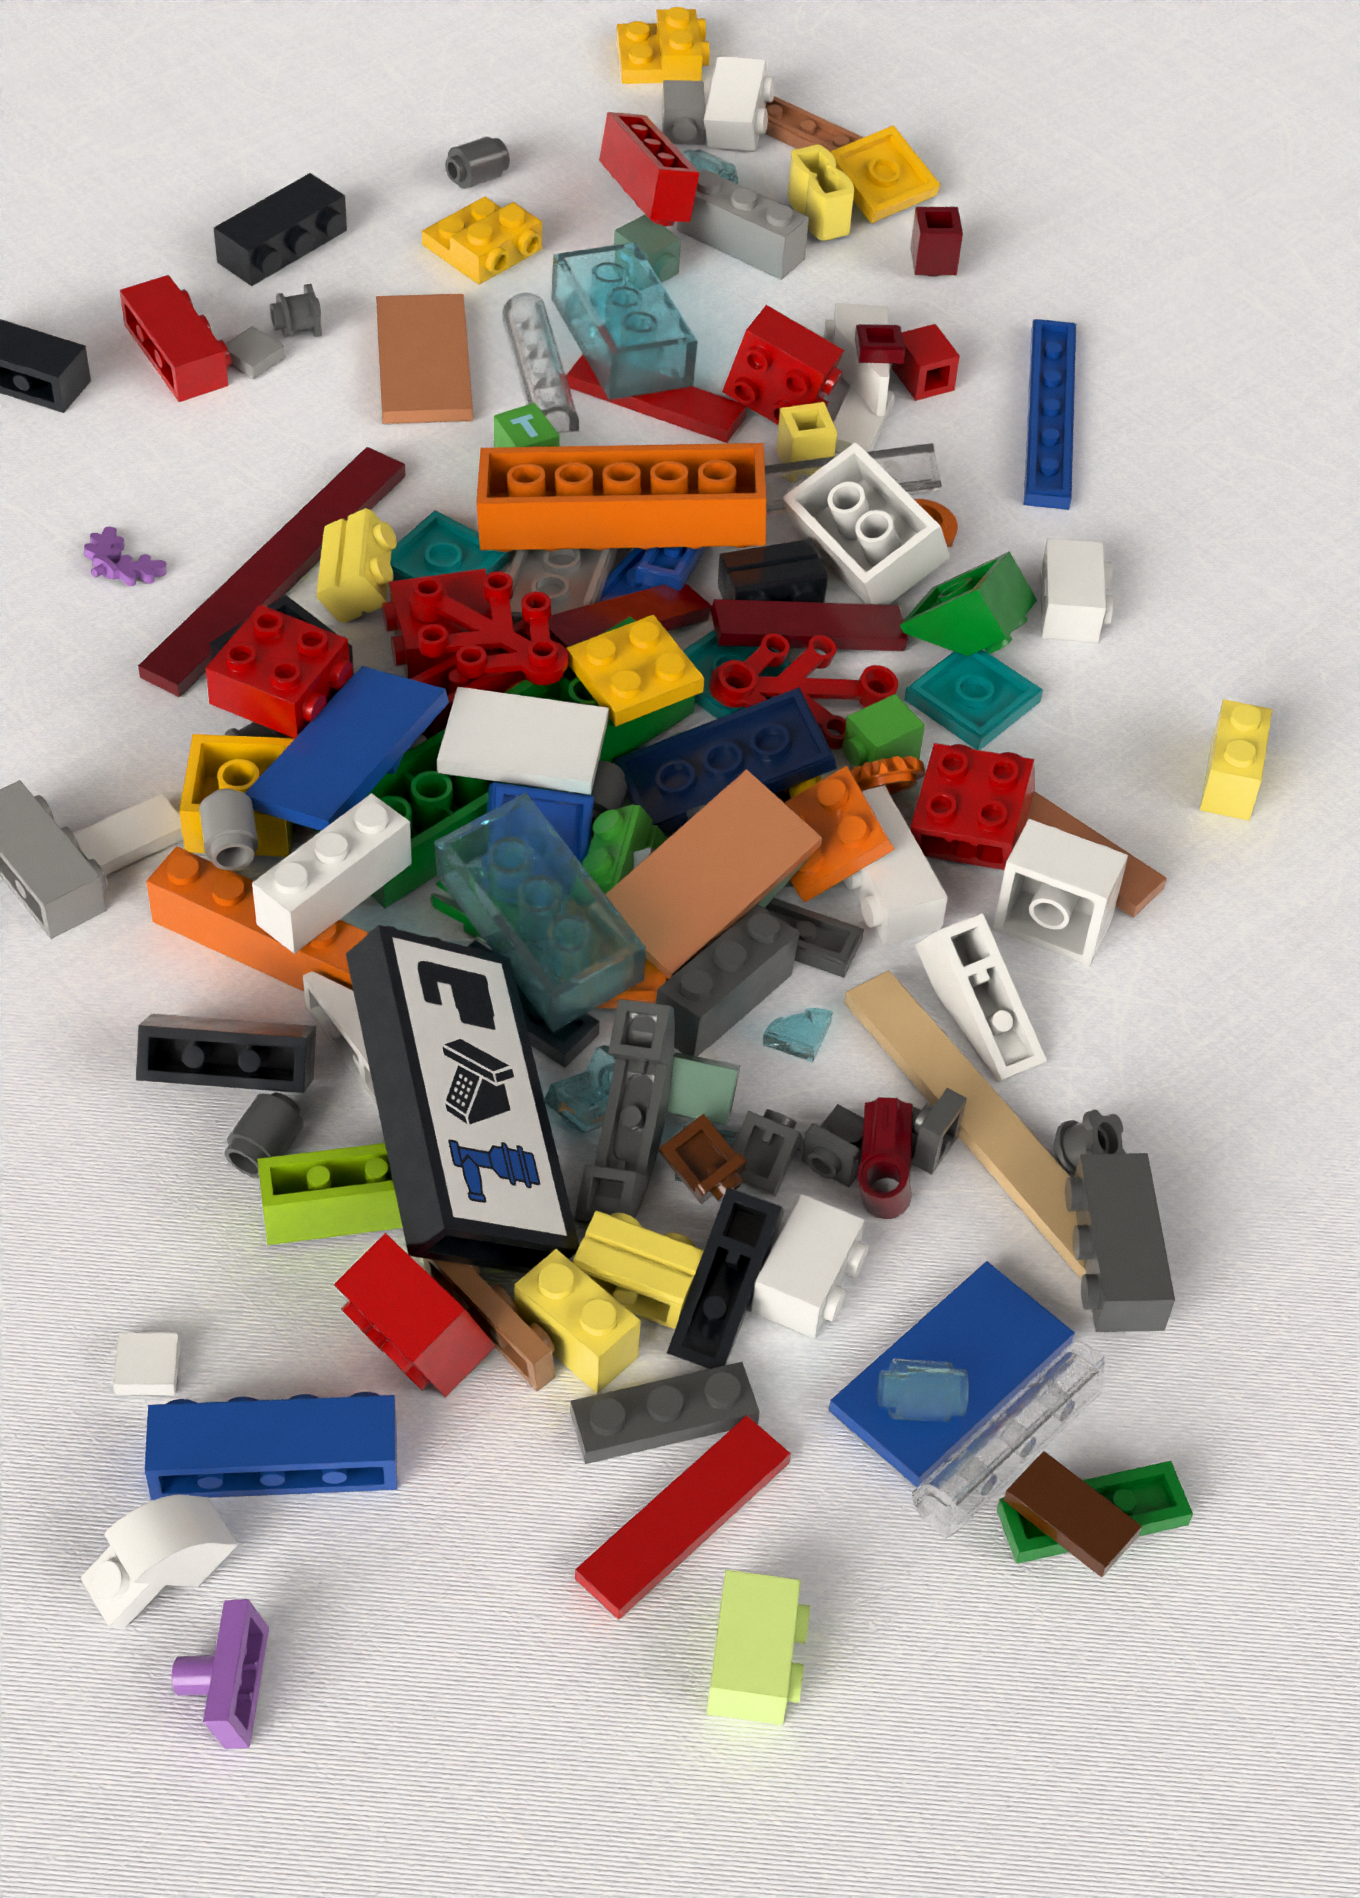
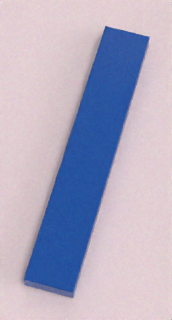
M1033 319L1030 343L1024 505L1064 510H1069L1072 497L1076 323Z

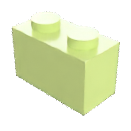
M725 1570L707 1715L783 1725L787 1702L799 1703L804 1664L792 1662L794 1643L806 1644L810 1605L798 1604L801 1580Z

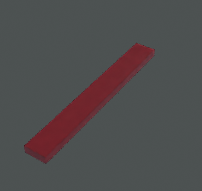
M366 447L138 665L140 678L180 697L206 672L205 668L212 661L209 643L248 619L260 604L267 607L281 598L321 559L324 526L340 519L347 521L349 515L367 508L371 510L405 477V464Z

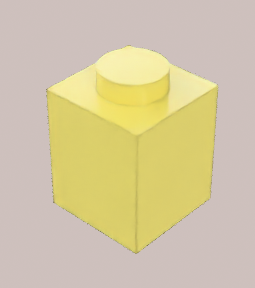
M824 402L780 408L776 451L788 480L810 477L835 456L837 430Z

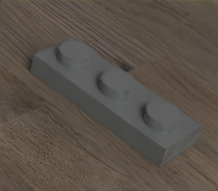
M743 1362L570 1401V1414L585 1464L730 1431L746 1415L758 1424L760 1414Z

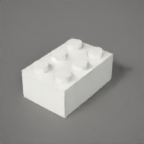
M857 442L853 443L782 497L787 513L797 533L804 540H813L820 557L866 604L889 605L951 558L941 526Z

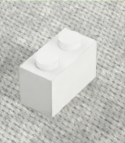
M718 56L703 119L708 148L756 151L759 134H765L767 130L768 112L765 108L766 102L773 101L775 89L774 77H768L766 59Z
M1047 538L1040 572L1041 638L1098 643L1102 624L1111 623L1114 603L1113 595H1106L1105 592L1109 591L1111 586L1112 562H1104V542Z
M801 1194L755 1280L751 1312L815 1339L825 1319L834 1322L846 1296V1289L841 1287L847 1275L856 1278L864 1264L869 1245L861 1243L865 1219Z

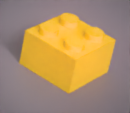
M192 735L179 810L185 850L191 853H205L199 806L203 799L220 789H233L245 794L292 743L294 738ZM253 810L258 838V849L254 855L287 857L290 854L294 823Z

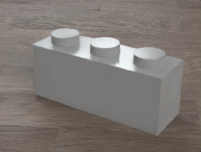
M703 168L699 173L690 223L677 222V231L782 280L805 259L809 217Z
M21 780L0 789V877L50 939L107 911L103 888L107 887L108 884L102 868L95 859L92 858L88 861L80 853V847L74 834L67 826L60 828L56 824L46 800L41 795L33 796Z

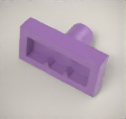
M249 1599L224 1600L215 1655L178 1656L172 1668V1685L177 1696L208 1695L203 1722L225 1749L250 1748L269 1633L268 1625Z

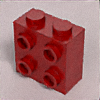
M765 305L745 331L722 393L779 425L780 408L824 402L826 408H828L829 402L823 398L825 394L830 395L842 376L843 371L838 369L837 366L844 350L772 307Z
M485 568L426 576L441 581L442 585L448 590V597L492 620L490 602L484 598L483 579L487 575ZM425 577L390 581V602L382 603L386 632L395 631L396 635L391 637L395 666H404L406 678L408 679L442 663L457 653H445L440 657H427L421 654L418 645V631L423 626L429 624L442 625L447 629L448 634L471 632L447 618L426 623L412 617L409 606V591L417 580Z
M260 604L205 668L209 703L295 739L315 719L335 693L350 680L353 664L349 660L348 639Z
M934 743L910 827L911 833L924 856L1005 870L1006 861L1027 821L1035 790L1034 759L1024 758L1012 752L1000 754L975 750L962 744L950 746Z

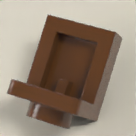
M704 1113L659 1148L661 1156L701 1205L712 1196L718 1202H721L727 1187L737 1190L745 1182L740 1174L746 1169L747 1159L741 1152L735 1153Z

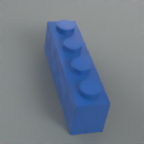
M358 1392L350 1397L319 1398L315 1395L300 1394L281 1400H257L252 1397H235L227 1402L197 1403L188 1399H176L166 1404L148 1405L145 1475L150 1499L156 1500L171 1495L216 1498L397 1490L395 1395L380 1396L373 1392Z

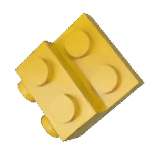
M682 7L657 9L656 23L634 21L629 24H617L616 39L622 84L663 83V80L701 81L702 66H709L710 54L709 42L706 41L705 18H697L696 9H685Z
M484 196L422 230V245L480 285L542 250V221L515 202L501 208Z

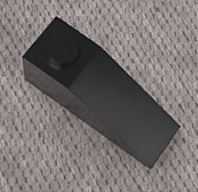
M727 1187L667 1354L708 1369L727 1364L752 1301L755 1280L770 1254L784 1215L781 1206Z

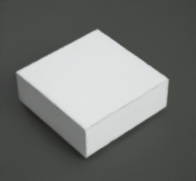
M179 1332L118 1333L113 1381L115 1395H176L180 1354Z

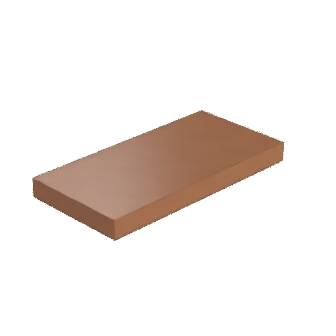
M464 294L376 296L382 424L473 421Z
M746 769L596 902L595 911L661 973L670 979L738 922L821 846L822 837Z

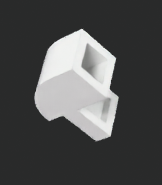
M191 1495L166 1496L136 1508L113 1524L104 1533L110 1546L80 1578L108 1626L126 1628L166 1585L198 1587L238 1544L208 1497Z

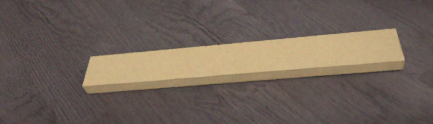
M889 970L847 991L844 1004L931 1105L935 1106L947 1088L967 1098L959 1138L1078 1277L1082 1279L1083 1274H1086L1084 1260H1076L1073 1250V1230L1075 1225H1078L1076 1211L1069 1212L1065 1201L1066 1179L1070 1177L1068 1173Z

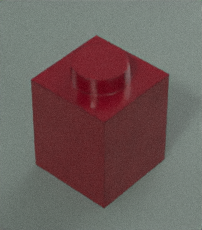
M958 207L915 208L910 246L915 275L931 277L957 275L963 237Z

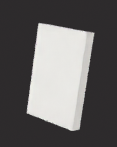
M457 687L437 758V773L591 795L607 728L609 708Z

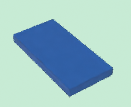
M361 666L326 704L315 719L303 729L245 792L252 800L253 810L322 831L361 802L447 706L449 700L446 689Z
M986 1261L830 1400L829 1411L915 1487H918L1072 1344L1075 1332Z

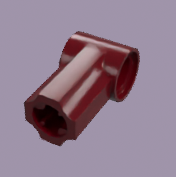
M878 1097L874 1101L865 1102L862 1159L858 1170V1181L863 1205L870 1214L882 1219L896 1218L903 1214L910 1206L912 1199L910 1176L914 1106L898 1098ZM883 1178H890L899 1182L897 1187L890 1192L881 1193L871 1188L876 1181Z

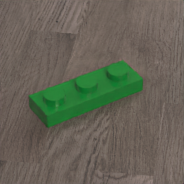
M1172 1461L1083 1480L1142 1526L1139 1536L1187 1526L1192 1518L1193 1512ZM1004 1497L999 1499L997 1513L1016 1564L1068 1553L1066 1549L1004 1501Z

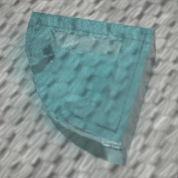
M808 1008L802 1014L792 1015L784 1019L779 1017L764 1032L763 1045L813 1062L830 1027L833 1011Z

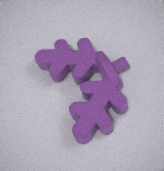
M112 526L105 527L102 534L96 532L90 534V543L84 545V556L92 560L94 568L91 569V574L95 578L103 575L108 579H120L127 586L136 585V578H140L147 584H152L155 581V577L166 575L167 564L163 560H151L150 555L143 554L138 561L132 562L130 555L121 556V551L124 550V538L117 536V530Z

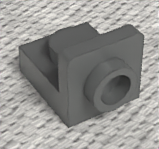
M947 1088L935 1106L927 1103L922 1110L914 1107L912 1165L931 1175L959 1137L967 1101L966 1097Z
M837 1104L821 1126L813 1123L805 1132L801 1162L809 1165L819 1176L834 1179L849 1188L857 1178L861 1164L864 1118Z
M766 1109L763 1116L748 1111L732 1147L736 1154L741 1152L747 1159L746 1169L740 1174L745 1180L744 1185L776 1197L795 1151H801L804 1144L801 1133L794 1129L797 1124L796 1121L769 1109Z

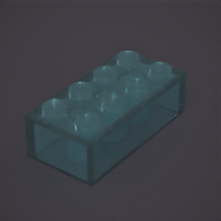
M636 242L553 254L551 299L609 400L616 398L626 399L629 396L693 386L698 341Z
M527 793L514 798L434 841L437 877L494 954L510 957L517 985L552 1032L644 981L645 945Z

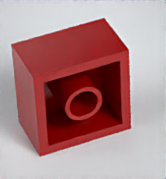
M386 1233L334 1284L348 1299V1302L341 1310L421 1391L431 1383L446 1398L496 1347L466 1309Z

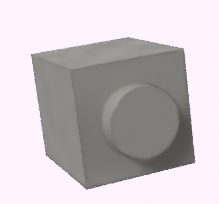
M663 80L662 133L673 144L703 145L704 81Z

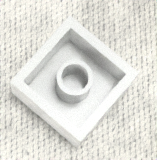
M1028 819L1006 861L993 929L1091 966L1112 922L1128 855L1105 845L1064 832L1056 827Z

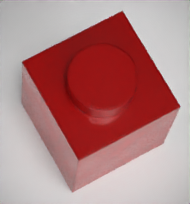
M936 324L902 332L905 347L904 363H892V369L914 400L954 391L960 355Z

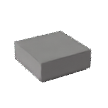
M253 326L226 343L231 357V365L253 379L285 358L284 345Z

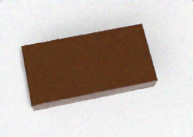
M1045 1451L1006 1490L1004 1501L1101 1578L1139 1537L1142 1529L1139 1523Z

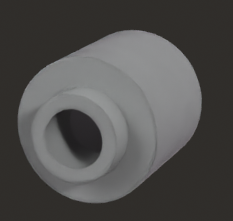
M220 789L203 799L199 806L205 853L217 868L223 870L244 868L253 861L254 853L258 849L252 800L246 794L233 789Z

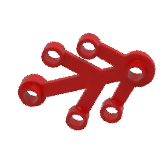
M501 571L491 572L483 579L484 598L490 602L492 620L448 597V590L436 578L425 577L414 583L409 591L410 613L413 618L426 623L447 618L471 631L448 634L447 629L442 625L429 624L423 626L418 631L419 651L424 656L440 657L445 653L457 652V671L462 677L469 679L479 678L484 674L522 671L528 681L537 685H550L562 678L569 663L568 652L562 644L552 641L550 638L548 620L552 615L551 599L547 594L537 591L530 592L521 599L522 618L527 623H530V641L515 633L513 629L510 600L513 597V579L508 573ZM502 648L509 652L487 655L485 650Z
M776 633L765 635L759 648L744 662L730 660L718 666L712 672L709 680V689L712 696L719 703L731 708H747L767 700L765 697H775L800 687L830 749L842 748L846 719L833 715L814 699L859 700L860 704L866 708L896 694L899 686L896 675L890 669L880 665H872L865 668L859 680L807 678L816 668L824 669L830 666L836 654V644L832 639L824 635L813 636L809 640L805 651L778 677L759 676L768 666H781L785 662L790 650L788 640ZM768 647L775 648L780 653H774L770 651ZM814 649L822 650L826 655L819 654ZM828 729H834L838 731L840 735H834Z

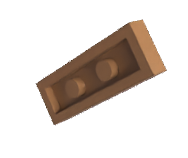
M423 1258L425 1271L466 1309L494 1343L495 1348L537 1392L555 1378L552 1355L555 1351V1346L552 1340L538 1324L532 1323L528 1326L516 1314L517 1307L514 1301L500 1285L495 1284L490 1287L479 1276L480 1270L478 1266Z

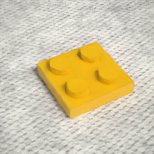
M894 125L830 151L836 160V169L842 171L851 179L854 185L853 201L871 224L936 196L941 185Z
M654 614L566 648L569 658L568 665L599 706L609 708L608 717L615 727L702 693L704 689V677Z

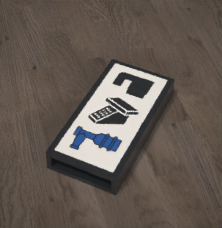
M378 925L346 953L408 1255L525 1274L555 1249L566 1258H571L576 1254L580 1245L510 957L486 952L480 948H470L442 941L435 937H426L398 930L391 926Z

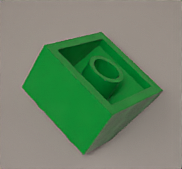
M1007 552L932 587L902 621L900 627L905 634L965 656L972 655L985 649L987 654H991L1002 649L1012 641L1010 634L1027 622L1028 619L1025 615L1036 603L1037 599L1011 553Z

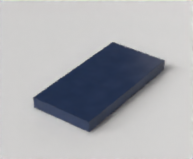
M800 687L613 759L614 764L620 767L625 774V781L627 783L626 794L631 805H640L653 820L652 825H657L665 836L676 832L687 822V810L700 805H707L746 769L772 793L782 791L837 769L835 757Z

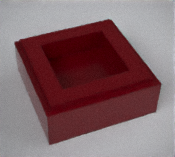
M856 325L854 340L859 363H904L905 347L899 325Z

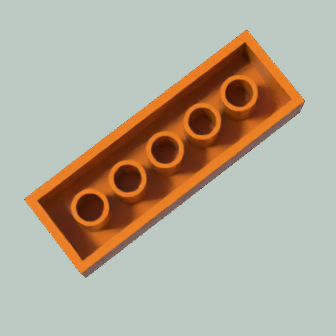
M764 444L480 448L476 501L480 550L509 552L512 550L534 549L557 551L560 549L605 550L607 548H640L648 550L653 547H687L698 549L713 546H733L737 548L766 546Z

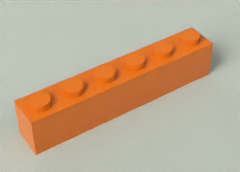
M178 846L173 849L147 879L150 909L154 923L301 991H304L303 975L311 971L353 991L346 953L366 937L368 932L339 919L294 954L257 925L252 887L253 880L231 870L217 868L211 861Z

